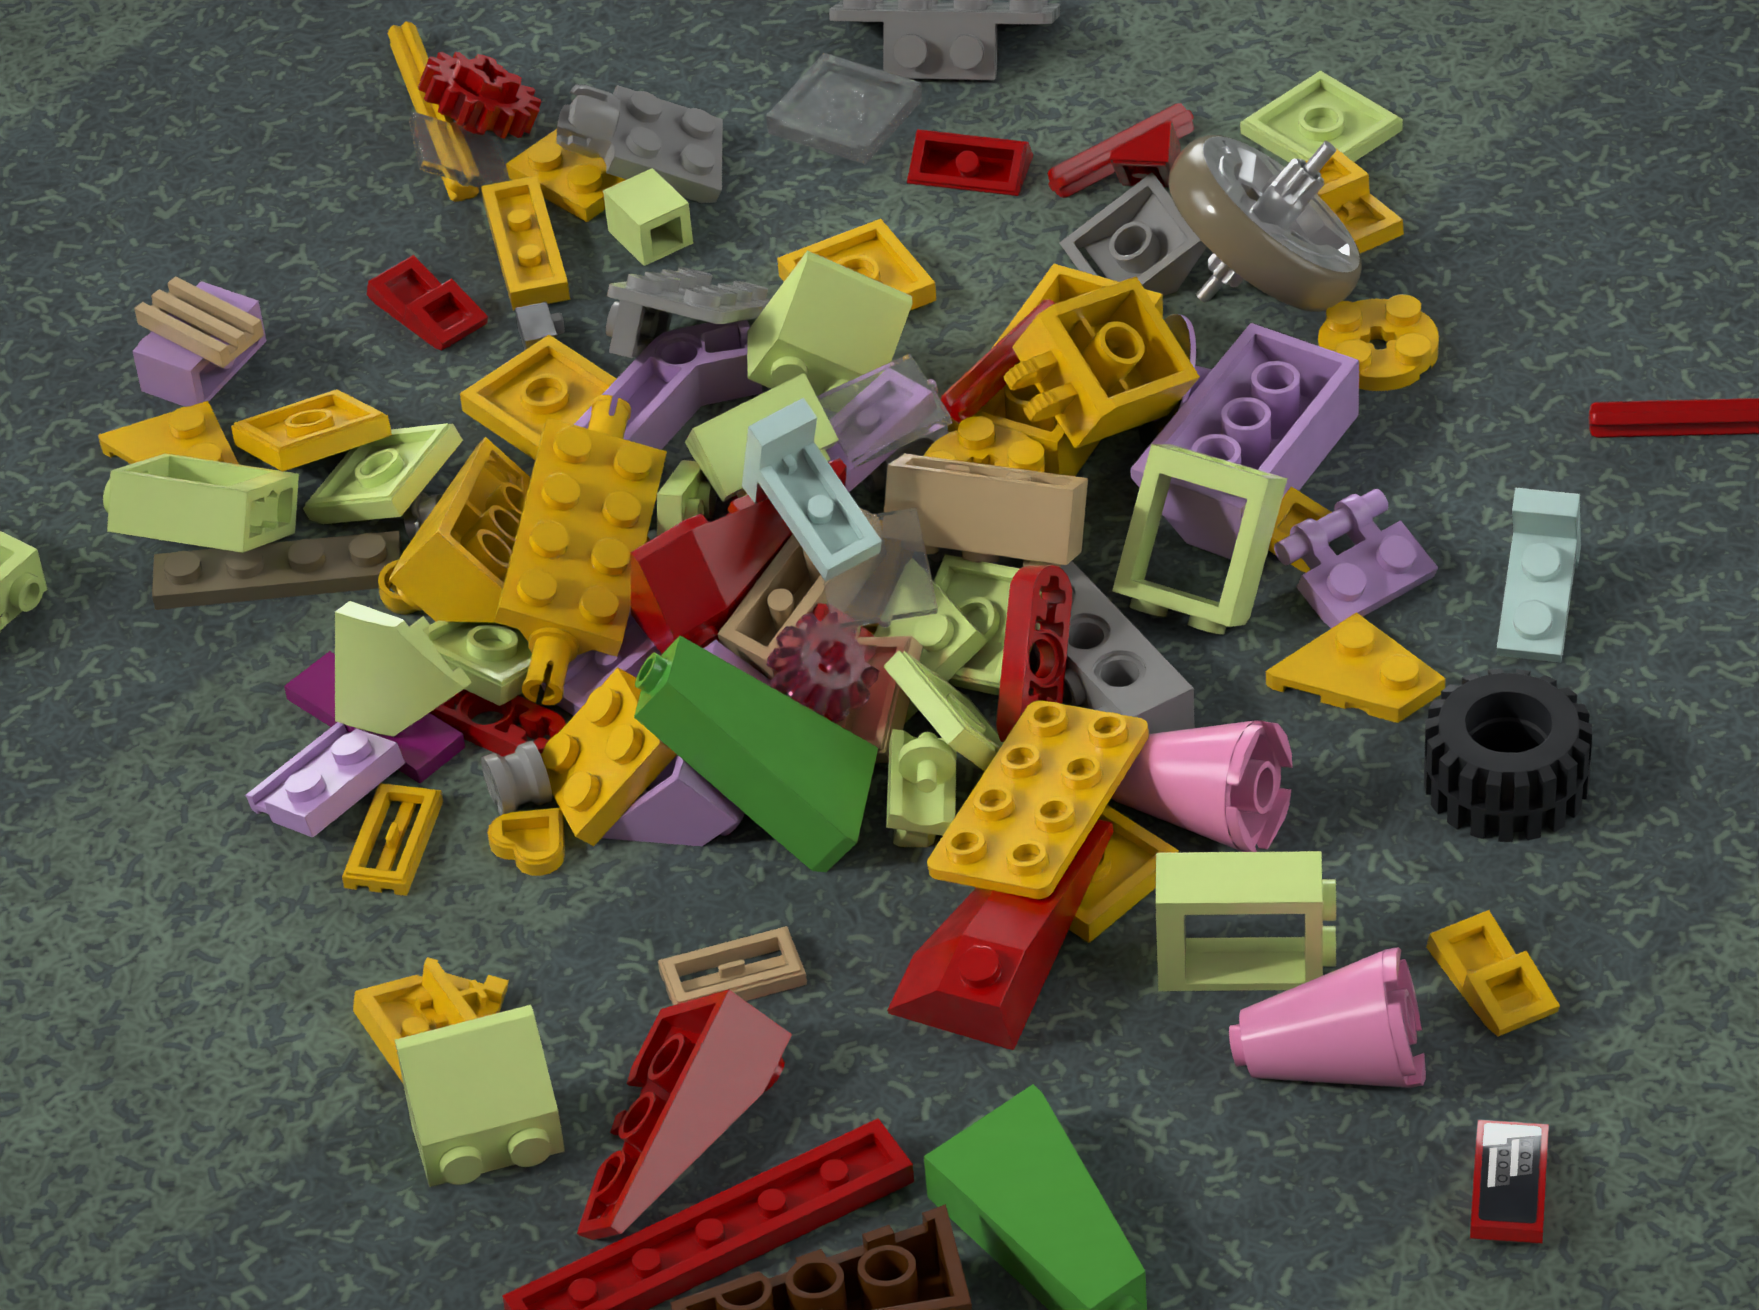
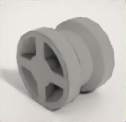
M533 741L519 744L514 753L503 757L497 753L481 757L484 779L494 804L498 806L500 815L516 812L520 805L529 802L539 806L552 802L553 797L549 777L542 757Z

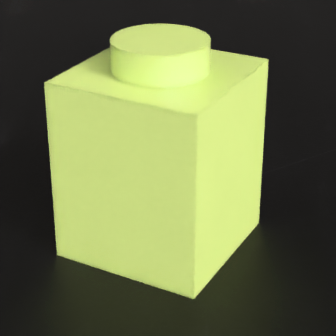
M653 168L603 190L608 231L644 266L693 244L689 203Z

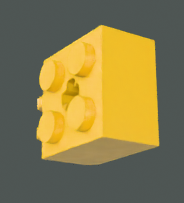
M1137 276L1053 304L1039 313L1012 346L1021 362L1014 365L1003 376L1010 390H1019L1033 384L1036 385L1040 394L1033 397L1023 408L1028 419L1034 423L1036 421L1039 422L1041 419L1055 416L1075 449L1167 416L1200 378Z

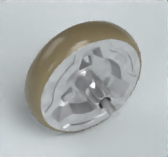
M1207 135L1197 138L1180 152L1169 173L1170 194L1186 223L1213 252L1208 259V268L1213 272V275L1196 294L1202 302L1211 300L1223 284L1237 287L1244 279L1269 296L1292 307L1310 312L1326 311L1328 308L1344 301L1351 294L1358 283L1362 270V259L1359 249L1341 220L1317 195L1318 191L1324 186V179L1319 171L1336 152L1335 147L1331 143L1324 141L1307 163L1303 159H1292L1286 167L1245 143L1221 135Z

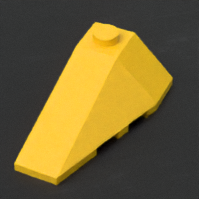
M485 437L473 450L402 553L389 578V581L396 586L399 596L406 604L415 610H423L434 621L495 623L494 620L531 477L488 438Z

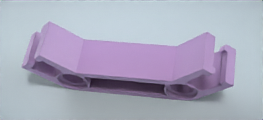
M743 320L726 324L709 322L674 329L656 337L602 394L613 396L609 409V415L614 416L618 398L627 401L631 407V416L627 422L623 439L662 450L701 406L763 393L761 384L748 379L747 331L750 328L748 321ZM592 406L574 425L588 429Z

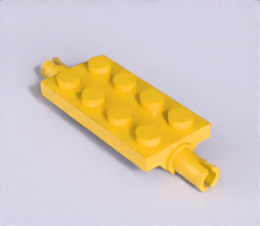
M600 395L595 398L592 403V413L588 429L547 417L494 620L495 623L519 629L528 641V648L532 656L526 679L522 685V693L530 701L536 702L539 687L542 683H545L543 705H555L562 700L569 662L573 661L577 655L595 650L612 656H618L631 608V552L646 543L667 451L623 439L627 422L631 416V407L627 401L618 398L614 416L609 415L613 397L611 395Z

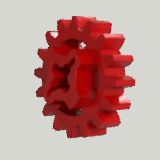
M438 52L436 58L430 56L418 86V90L426 93L424 97L426 102L439 105L438 113L453 118L458 125L463 126L464 131L483 136L486 130H491L500 138H506L507 133L517 138H522L524 132H531L541 105V99L534 97L535 89L521 85L522 78L503 69V66L497 64L496 59L477 54L471 60L467 59L460 52H455L453 58L444 52Z

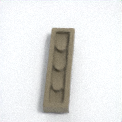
M400 531L268 543L244 553L214 548L154 554L152 589L155 610L377 589L379 588L378 577L382 568L392 561L399 560L402 555Z

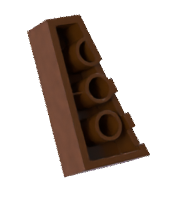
M946 1204L923 1212L922 1224L894 1233L890 1225L862 1234L863 1245L833 1256L826 1257L822 1249L796 1257V1264L788 1272L767 1278L757 1271L670 1302L671 1310H972V1303Z

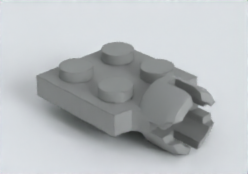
M576 84L571 89L570 93L577 95V97L570 105H564L561 109L557 124L556 142L565 150L586 157L603 158L606 163V173L629 179L653 168L683 198L699 203H713L717 201L722 191L723 119L712 116L701 109L687 108L659 99L651 93L634 91L619 85L616 86L613 94L586 84Z

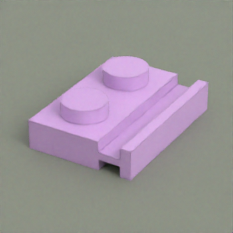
M337 722L248 792L246 797L251 809L257 814L261 812L269 814L273 823L314 837L403 766L405 761L396 742L357 728L351 733L347 732L345 725Z

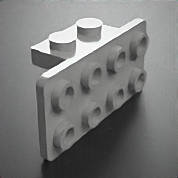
M843 0L829 9L830 21L884 22L883 78L995 80L997 75V24H1052L1060 16V4L1048 3V0H1009V2H993V0H954V2H941L938 0Z
M678 267V271L662 269L661 273L645 272V276L628 274L626 282L611 283L608 288L607 296L620 300V302L615 301L607 318L606 335L612 337L609 353L629 358L638 357L656 337L669 331L673 313L715 324H726L757 318L771 300L766 298L768 288L741 281H734L733 285L718 283V286L711 284L712 274Z

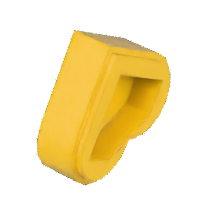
M560 808L510 812L495 818L489 825L487 834L491 851L500 858L515 860L516 866L523 873L532 876H542L554 872L563 864L565 858L564 816Z

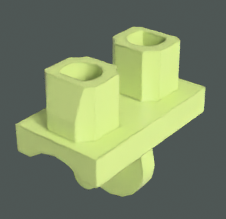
M892 729L889 741L886 828L894 829L893 843L900 847H928L932 845L935 836H943L955 818L957 751L950 747L943 738H938L934 733L924 732L916 738L905 730Z

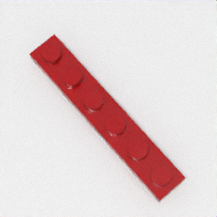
M879 1118L502 1295L505 1310H648L913 1183V1163Z

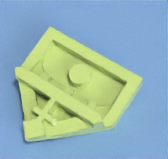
M348 601L335 611L336 722L394 737L465 689L472 682L460 666L452 671L448 663L445 662L429 640L430 624L424 616L408 626L403 619L352 601Z

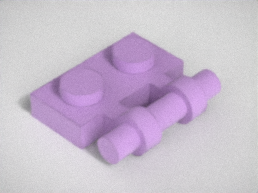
M1373 489L1362 496L1357 494L1349 495L1335 504V511L1317 521L1307 518L1291 528L1290 536L1274 545L1276 556L1282 564L1289 565L1302 558L1311 570L1301 576L1297 588L1323 622L1330 628H1333L1356 612L1362 617L1433 578L1438 569L1437 565L1401 520L1382 531L1373 522V518L1388 510V501L1379 489ZM1347 534L1355 546L1336 555L1328 543Z

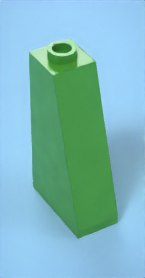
M679 636L662 655L654 652L646 659L635 681V687L641 690L634 714L635 719L810 870L827 872L857 843L878 747L682 636Z
M1034 1084L924 1156L927 1197L937 1207L946 1204L949 1218L1048 1310H1147L1145 1269L1045 1096Z

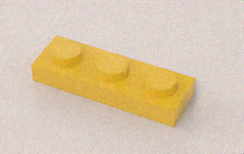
M537 175L481 186L486 215L513 311L518 307L543 302L550 304L570 300L567 277Z

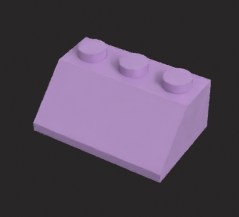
M717 640L703 648L773 688L774 682ZM676 755L602 838L703 846L718 835L726 836L739 825L745 813L681 757Z

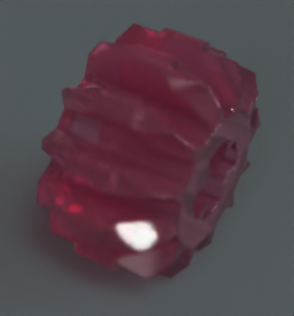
M812 612L805 614L796 622V627L792 625L790 627L786 626L776 637V644L779 648H775L768 655L766 663L768 667L778 672L770 681V687L777 691H787L790 698L822 716L826 714L834 723L843 721L850 714V709L859 710L870 699L869 695L871 693L868 688L878 680L880 670L867 662L875 655L877 645H860L856 638L860 635L861 624L852 625L845 631L840 627L837 612L827 614L821 622ZM819 663H822L828 669L826 673L817 666Z

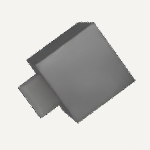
M547 302L515 308L518 330L524 350L547 335L557 339L558 334L565 332L562 313L550 314Z

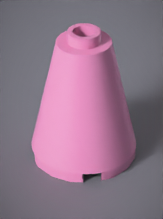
M1263 720L1149 734L1148 740L1113 794L1112 799L1115 802L1242 852H1257L1256 844L1258 848L1268 849L1286 818L1290 805L1291 789L1280 788L1281 767L1292 768V753L1288 737L1278 723L1265 722Z
M1399 947L1385 949L1241 1009L1239 1024L1229 1026L1230 1046L1235 1065L1237 1067L1247 1065L1251 1077L1259 1079L1406 1088L1423 1086L1426 1080L1424 1053L1412 1057L1410 1045L1417 1043V1031L1422 1030L1407 961L1406 959L1400 960L1401 949Z

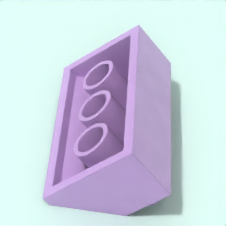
M1250 323L1151 444H1171L1288 478L1283 497L1291 486L1299 491L1358 416L1359 360ZM1151 444L1131 467V478L1139 488ZM1172 477L1162 515L1187 544L1231 559L1247 499Z

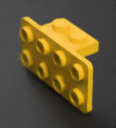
M1035 701L1029 704L927 860L929 875L937 880L1033 899H1043L1050 896L1148 740L1149 729L1147 721L1138 717L1070 706L1057 702Z

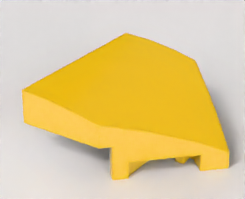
M427 957L424 962L423 976L412 975L355 991L353 1012L403 1083L395 1039L499 1013L507 993L509 980L488 975L483 984L477 982L476 979L469 980L445 973L438 960Z

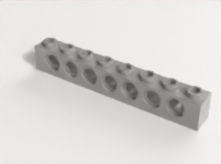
M933 417L861 481L864 487L870 493L880 491L885 497L888 464L904 453L924 456L925 452L935 441L949 432ZM940 547L937 553L928 554L936 563L942 561L945 554L962 557L961 550ZM1000 556V560L993 562V564L1021 569L1024 567V559ZM1073 561L1067 565H1061V569L1069 577L1073 595L1063 702L1070 706L1142 718L1148 723L1149 734L1195 728L1194 688ZM1034 643L1029 655V665L1032 669L1038 671L1040 652Z

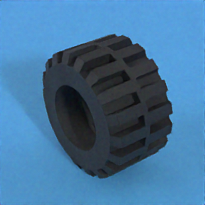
M1502 669L1488 670V675L1481 677L1473 673L1462 677L1461 686L1453 684L1447 686L1441 691V700H1433L1428 709V719L1425 720L1424 788L1426 795H1431V806L1437 814L1447 810V823L1457 830L1465 822L1471 824V836L1484 839L1488 830L1499 832L1498 842H1513V832L1524 831L1527 841L1541 838V830L1544 825H1547L1553 832L1565 827L1566 814L1575 818L1582 810V799L1587 800L1589 792L1592 724L1589 723L1590 714L1585 704L1577 703V694L1569 687L1558 689L1557 680L1546 675L1540 678L1532 677L1531 671L1516 669V673H1503Z

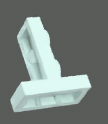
M802 398L748 426L742 487L755 504L768 498L770 499L826 582L879 554L882 540L814 443L817 417L805 399Z
M1515 488L1512 508L1513 537L1497 642V656L1561 663L1574 570L1578 568L1581 550L1580 494Z

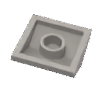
M1153 172L1059 242L1079 271L1097 275L1078 249L1084 247L1106 278L1121 282L1137 276L1144 289L1161 293L1163 296L1178 291L1207 247L1186 223L1175 206L1172 197Z

